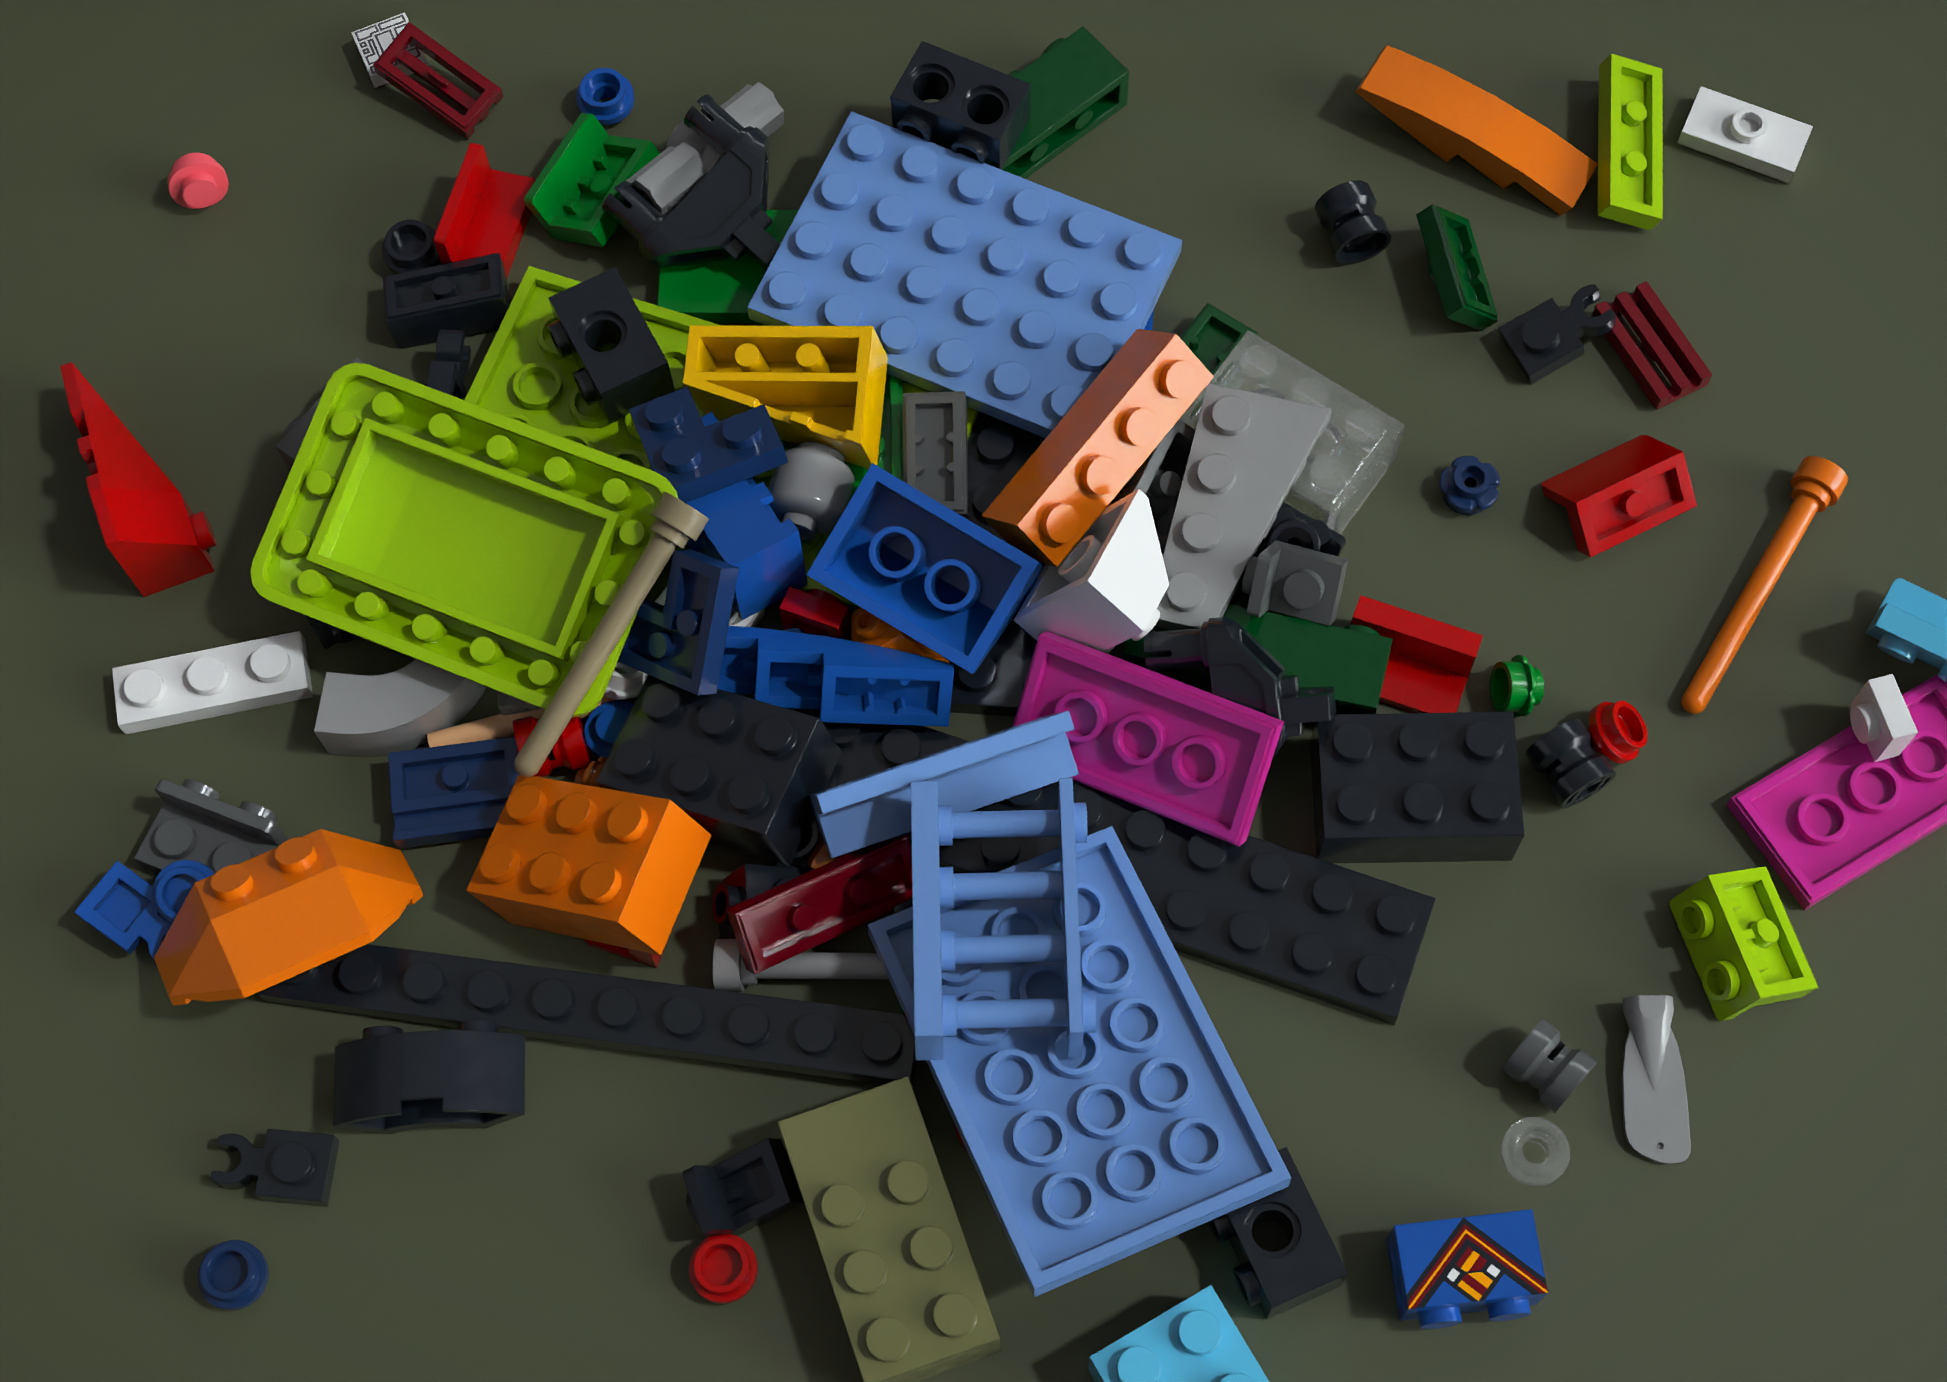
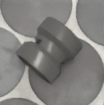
M1543 1018L1515 1050L1501 1070L1517 1083H1529L1538 1091L1539 1101L1553 1113H1556L1597 1064V1061L1582 1049L1569 1048L1561 1041L1560 1031Z

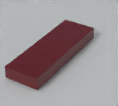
M902 834L863 847L726 909L746 970L753 974H758L890 912L894 907L912 899V847L909 837L906 834Z

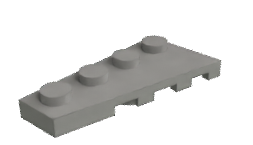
M1211 383L1207 385L1163 554L1169 586L1157 607L1161 614L1155 626L1170 630L1199 629L1203 622L1208 621L1209 618L1223 617L1244 578L1250 558L1254 556L1261 541L1269 533L1284 499L1292 485H1295L1306 465L1307 457L1318 437L1322 436L1331 419L1332 409Z

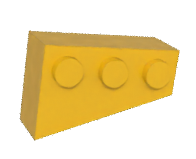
M689 326L683 385L688 387L692 398L703 413L708 414L712 412L715 417L724 420L765 404L781 440L796 445L802 442L825 444L843 454L845 462L869 469L872 463L878 465L888 356L873 326Z

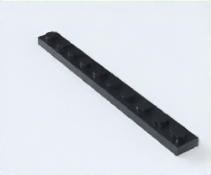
M366 944L259 992V996L269 1003L457 1027L459 1023L469 1020H488L498 1024V1032L525 1035V1037L877 1084H887L908 1076L910 1084L913 1086L917 1061L915 1035L905 1014Z

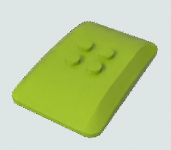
M355 362L344 365L335 371L324 389L253 558L250 571L252 584L259 595L275 604L546 709L653 536L654 532L649 528L655 520L651 512L664 492L678 498V495L671 482L655 471L369 364ZM637 612L572 718L588 714L597 707L603 698Z

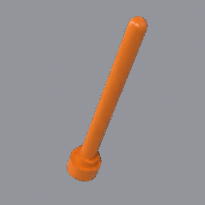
M1808 456L1803 458L1790 481L1793 488L1791 491L1793 503L1684 692L1681 704L1686 712L1699 714L1704 711L1816 512H1823L1827 506H1833L1837 503L1848 483V476L1842 468L1832 461L1822 457Z

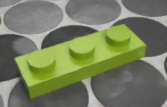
M1611 53L1599 65L1598 216L1650 231L1663 219L1662 68Z

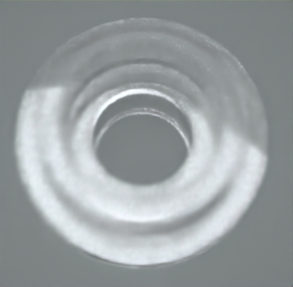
M1528 1117L1515 1122L1507 1130L1501 1142L1500 1154L1505 1169L1514 1179L1529 1186H1544L1556 1181L1566 1170L1570 1160V1146L1564 1132L1556 1124L1544 1118ZM1529 1142L1539 1144L1545 1151V1162L1540 1164L1529 1162L1523 1155V1145Z

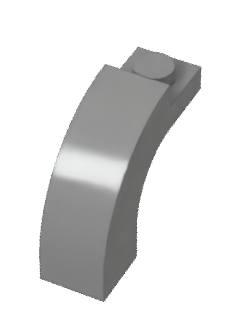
M417 659L397 671L383 675L367 676L326 672L314 733L328 754L378 757L388 756V753L411 750L428 743V733L455 726L475 706L487 687Z

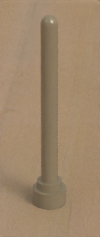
M664 492L651 512L655 520L649 528L654 532L653 536L516 756L514 767L519 775L532 777L538 773L676 547L684 549L689 539L696 542L709 521V518L673 495Z

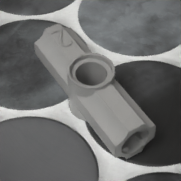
M760 82L754 86L747 84L720 106L744 128L747 126L757 127L768 137L784 125V110L775 99L774 93ZM683 119L671 133L666 149L626 181L633 185V188L661 214L671 213L720 161L721 154L692 128H688L684 124Z

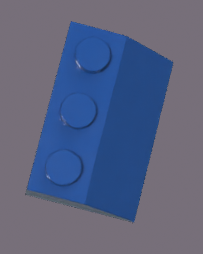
M872 463L806 575L971 674H974L1014 618L1044 566L1022 551Z

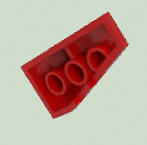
M72 362L61 365L60 369L70 412L82 435V438L77 439L80 454L87 463L91 473L90 476L86 477V481L105 544L142 596L146 597L215 572L208 549L217 546V541L205 512L193 513L179 490Z

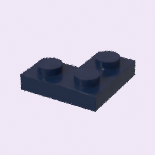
M688 387L629 409L653 471L667 478L677 491L678 499L685 503L789 463L783 444L765 404L706 427L702 422Z
M694 550L674 551L665 604L661 605L649 599H644L617 662L698 696L716 694L739 567Z

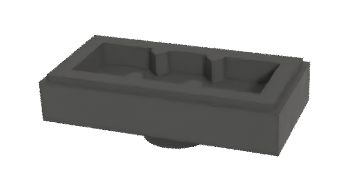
M965 391L903 393L904 482L964 518H969L967 397Z

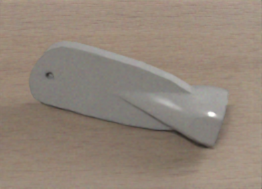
M1637 995L1623 998V1013L1629 1027L1624 1045L1621 1074L1623 1129L1626 1142L1634 1152L1650 1161L1665 1165L1683 1162L1691 1153V1139L1684 1069L1679 1047L1670 1027L1674 1013L1673 997L1668 995Z

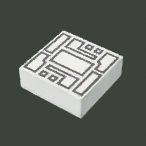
M406 13L351 32L374 88L389 83L375 73L373 64L409 22ZM410 43L405 50L427 65L423 52ZM397 60L393 63L395 67L406 75L413 74L412 71Z

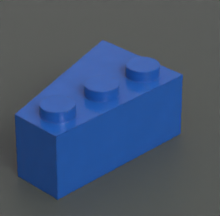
M712 412L701 417L705 427L719 422ZM752 477L686 503L709 518V521L696 542L689 539L685 549L701 552L712 558L739 567L732 605L742 620L783 599L788 587L799 590L808 585L798 529L790 518L780 523L769 503L774 501L771 492L763 482L757 485Z

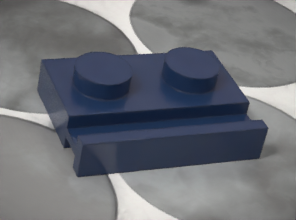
M515 736L388 753L391 810L394 816L395 830L393 831V841L397 847L401 849L491 837L519 775L514 767L515 758L519 753Z

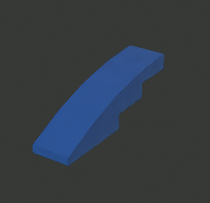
M728 626L717 689L736 694H754L755 700L783 708L819 709V716L822 722L949 727L954 666L951 663L892 648L828 636L765 628Z

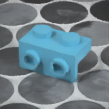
M1897 578L1892 582L1866 634L1880 640L1877 647L1899 660L1913 664L1917 658L1940 669L1937 676L1947 682V600L1902 578Z

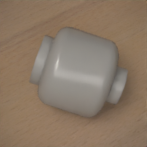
M802 442L798 444L797 448L785 451L789 463L774 468L768 487L774 501L769 503L780 523L790 518L799 531L800 540H813L816 538V534L832 532L848 505L855 477L849 466L844 463L845 458L843 454L838 450L817 442Z

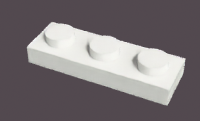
M300 631L112 668L117 722L125 735L313 697L307 645Z

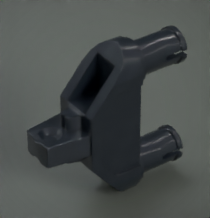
M706 94L697 100V103L702 107L701 113L692 106L684 118V124L688 128H692L721 154L720 161L671 213L661 214L628 181L620 183L614 189L620 194V200L630 208H626L610 193L603 202L602 211L615 219L639 241L638 249L640 250V255L652 265H691L726 260L729 256L737 262L746 253L767 271L780 246L766 232L767 228L773 223L772 219L767 215L769 179L768 136L757 127L747 126L744 128L720 107L712 96Z
M1227 617L1209 618L1208 621L1203 622L1199 629L1158 632L1151 630L1144 637V652H1152V657L1145 658L1147 669L1158 672V670L1204 667L1205 671L1210 673L1212 694L1284 721L1273 757L1288 737L1301 736L1304 733L1303 723L1331 721L1337 712L1334 686L1299 687L1298 675H1286L1285 667L1242 626Z

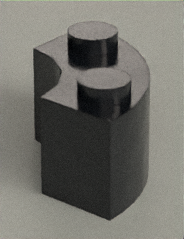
M469 1020L459 1023L457 1030L403 1032V1029L394 1026H372L363 1029L362 1039L335 1047L334 1127L394 1134L406 1130L429 1127L488 1128L525 1115V1035L498 1032V1024L496 1022Z

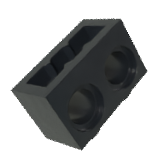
M921 41L890 96L892 126L928 142L950 149L952 152L978 160L981 164L986 163L1002 170L1030 119L1031 84ZM928 99H937V100H940V101L933 102V103L924 102L925 100H928ZM984 120H988V121H992V122H994V123H991V124H979V123H977V122H979V121H984Z

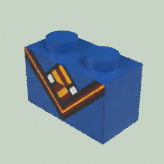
M1532 1209L1394 1225L1386 1238L1400 1321L1419 1319L1421 1329H1438L1461 1324V1314L1488 1311L1490 1321H1507L1531 1315L1530 1306L1537 1305L1548 1294Z

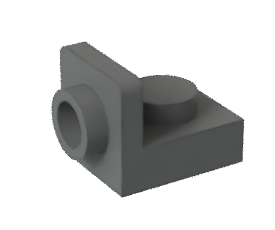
M1275 540L1258 557L1252 556L1246 567L1242 592L1250 595L1247 615L1260 618L1267 610H1272L1330 626L1336 620L1349 559Z

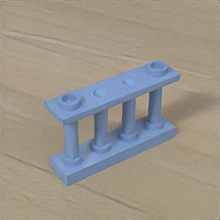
M1059 778L1057 810L952 812V805L938 806V781H911L914 1035L916 1060H943V1036H957V1029L1066 1026L1068 1057H1082L1084 1033H1096L1095 991H1082L1075 843H1087L1086 802L1074 803L1073 778ZM1059 836L1060 871L953 873V867H940L939 846H953L952 839ZM1061 898L1063 934L955 936L954 929L941 930L940 908L954 907V901ZM1064 962L1065 998L956 1001V994H942V971H955V964Z

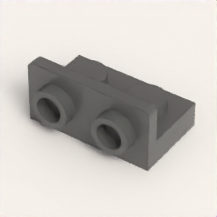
M161 778L155 788V792L164 803L134 859L141 867L156 873H160L169 864L180 860L202 862L216 873L228 865L242 863L277 848L287 841L288 838L276 824L278 817L270 810L256 803L242 801L238 808L220 801L221 795L217 791L196 780L185 779L181 786Z

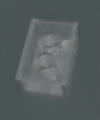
M1248 330L1215 372L1214 378L1209 383L1332 409L1331 419L1322 436L1318 437L1307 457L1304 469L1295 485H1292L1283 502L1314 520L1320 519L1324 521L1330 529L1341 534L1395 461L1405 424ZM1207 386L1180 418L1194 430H1196Z

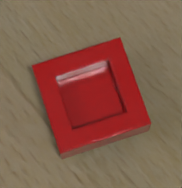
M788 587L779 608L784 630L799 628L805 634L828 636L844 640L849 639L851 625L848 607L844 606L837 597L819 589H809L808 592Z

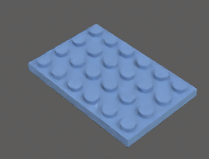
M851 111L747 309L749 319L766 326H873L888 356L886 374L930 392L965 391L967 407L1047 438L1137 329L1144 330L1181 253L1182 240L986 163L981 164L978 160L952 152L950 149Z
M1112 826L1088 835L1087 843H1075L1082 991H1095L1096 1033H1084L1082 1057H1068L1066 1026L957 1029V1036H943V1060H926L1034 1297L1288 1187L1291 1181V1176ZM1059 848L999 872L1060 871ZM1061 898L954 901V907L940 908L941 930L954 929L955 936L1063 934ZM913 907L868 924V933L914 1033ZM1064 962L955 964V971H942V994H956V1001L1065 998Z

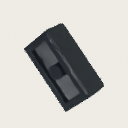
M500 253L383 277L386 324L399 348L405 349L437 342L440 329L462 330L465 332V336L499 329L511 304Z

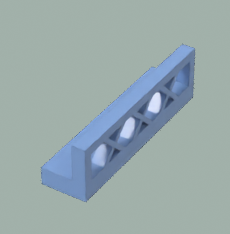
M1069 710L1053 713L809 795L829 858H834L912 831L911 781H938V806L952 805V812H969L1058 782L1059 778H1070L1079 775L1066 732L1075 730Z

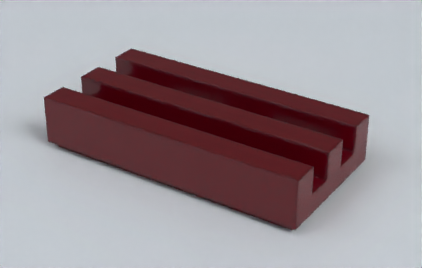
M410 22L407 23L373 64L376 74L467 140L475 132V125L479 121L483 122L489 115L488 109L493 103L497 105L503 98V92L500 87ZM410 43L479 92L481 94L480 97L474 100L405 50V48ZM395 60L459 105L467 113L464 116L399 70L393 65Z
M1647 281L1637 285L1634 292L1630 294L1624 291L1616 295L1614 302L1610 304L1603 301L1595 305L1592 317L1600 316L1610 309L1615 313L1616 325L1604 335L1656 410L1709 384L1712 373ZM1623 315L1641 340V346L1651 361L1657 363L1672 387L1668 389L1665 387L1617 318L1618 316Z

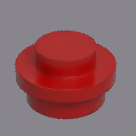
M1621 700L1615 703L1605 701L1591 709L1588 732L1592 736L1590 742L1593 748L1600 755L1608 757L1618 764H1625L1635 759L1639 749L1645 746L1648 740L1647 728L1639 712L1630 703Z
M733 1234L712 1235L706 1238L695 1248L689 1262V1277L693 1287L704 1299L716 1304H730L745 1297L753 1288L758 1275V1262L753 1249L744 1239Z

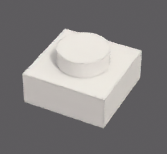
M1893 674L1868 680L1850 704L1852 729L1861 743H1867L1874 762L1899 756L1918 733Z

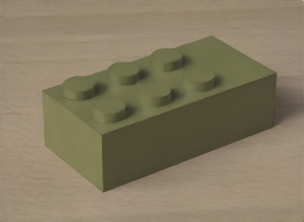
M908 1076L778 1121L863 1381L918 1382L1001 1352L1000 1336Z

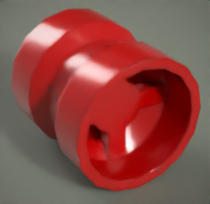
M532 715L513 720L512 722L518 752L539 721V719ZM580 716L570 719L552 750L555 759L551 760V755L549 754L538 773L534 776L548 778L553 769L566 766L574 771L590 764L591 756Z

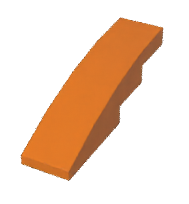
M1386 45L1380 51L1355 91L1360 97L1445 162H1448L1458 154L1502 189L1515 181L1560 216L1574 207L1598 166V163L1552 130L1495 95L1443 68L1389 45Z

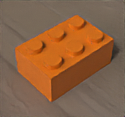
M518 775L466 891L511 924L661 955L712 835L670 799L536 776L523 777Z

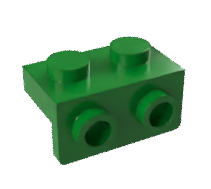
M581 113L524 197V203L553 239L604 247L608 239L617 230L619 223L602 211L603 202L611 193L629 209V206L620 200V194L614 188L638 172L658 156L660 152L650 140L609 135L593 114Z

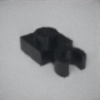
M1596 284L1588 285L1578 290L1574 294L1570 306L1562 311L1553 298H1550L1499 328L1502 341L1531 385L1584 355V346L1579 339L1583 335L1590 337L1601 336L1611 331L1616 325V316L1612 309L1597 317H1591L1584 313V310L1589 305L1600 300L1599 289Z
M439 330L436 344V361H431L427 384H422L462 400L466 398L467 391L463 383L471 358L470 346H463L465 340L464 331Z
M267 1129L264 1148L255 1147L241 1135L224 1134L218 1137L217 1144L226 1151L240 1152L241 1162L235 1170L230 1172L212 1171L210 1179L222 1188L229 1190L242 1189L253 1181H257L255 1196L261 1201L328 1207L340 1140L333 1134Z

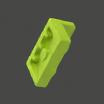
M1766 866L1708 875L1670 900L1669 905L1714 1014L1719 1021L1733 1019L1754 1006L1802 998L1819 988Z

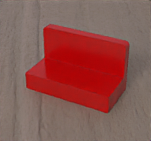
M471 142L434 236V245L441 263L447 264L500 253L507 280L531 215V211L524 203V197L536 181V178L491 169L484 146Z
M1640 435L1541 483L1545 497L1566 507L1577 549L1590 558L1697 507L1684 452L1648 435Z
M1360 595L1350 625L1366 626L1377 631L1380 636L1393 639L1379 702L1410 713H1456L1483 635Z

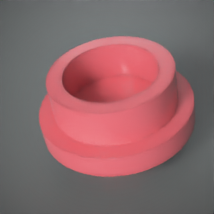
M189 153L181 156L174 162L168 175L167 185L169 193L176 203L186 208L202 209L214 205L224 198L228 191L229 181L225 169L214 158L204 153Z

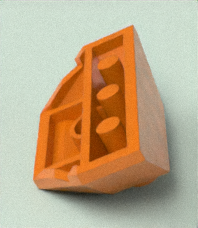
M319 829L302 837L291 838L277 848L242 863L228 865L217 871L214 875L195 882L155 954L154 960L173 1006L186 1005L192 1000L214 1002L243 999L373 942L401 916L407 905H414L424 895L401 850Z

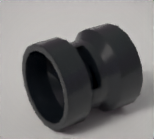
M1361 180L1341 183L1329 189L1320 196L1315 204V211L1321 225L1331 232L1329 245L1338 263L1356 264L1366 261L1382 252L1391 241L1392 236L1385 220L1374 212L1377 201L1372 189L1367 182Z
M1580 719L1570 720L1547 732L1535 741L1525 753L1538 772L1547 773L1552 782L1550 792L1562 809L1569 808L1588 799L1608 785L1616 776V772L1606 757L1595 754L1589 746L1592 736Z

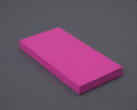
M1045 631L1039 634L1013 727L1053 713L1069 710L1075 730L1066 732L1079 772V775L1070 777L1074 781L1234 845L1241 846L1246 842L1284 721L1055 633Z
M1938 674L1902 695L1918 733L1899 756L1874 762L1867 743L1863 744L1857 739L1851 725L1734 795L1726 804L1804 911L1947 824V683L1937 676Z

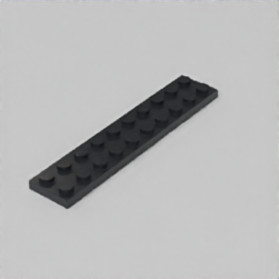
M816 709L814 717L820 718L819 709ZM822 722L842 751L825 790L969 741L925 726ZM1073 780L1074 803L1086 802L1087 836L1108 827H1113L1176 951L1395 1025L1436 898L1249 835L1246 842L1241 846H1237ZM1059 781L969 812L1057 810ZM814 813L812 817L817 821ZM912 831L905 834L908 835L912 847ZM1059 836L952 839L953 846H939L940 867H953V873H997L1059 848Z

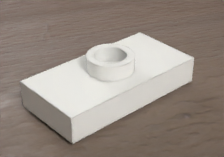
M1701 86L1677 143L1790 183L1813 126Z

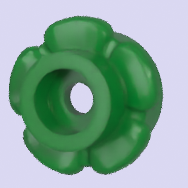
M1515 655L1511 661H1499L1494 665L1489 681V692L1493 707L1498 712H1514V717L1517 718L1528 716L1532 712L1533 707L1539 705L1542 701L1544 694L1542 673L1538 668L1528 664V659L1525 656Z

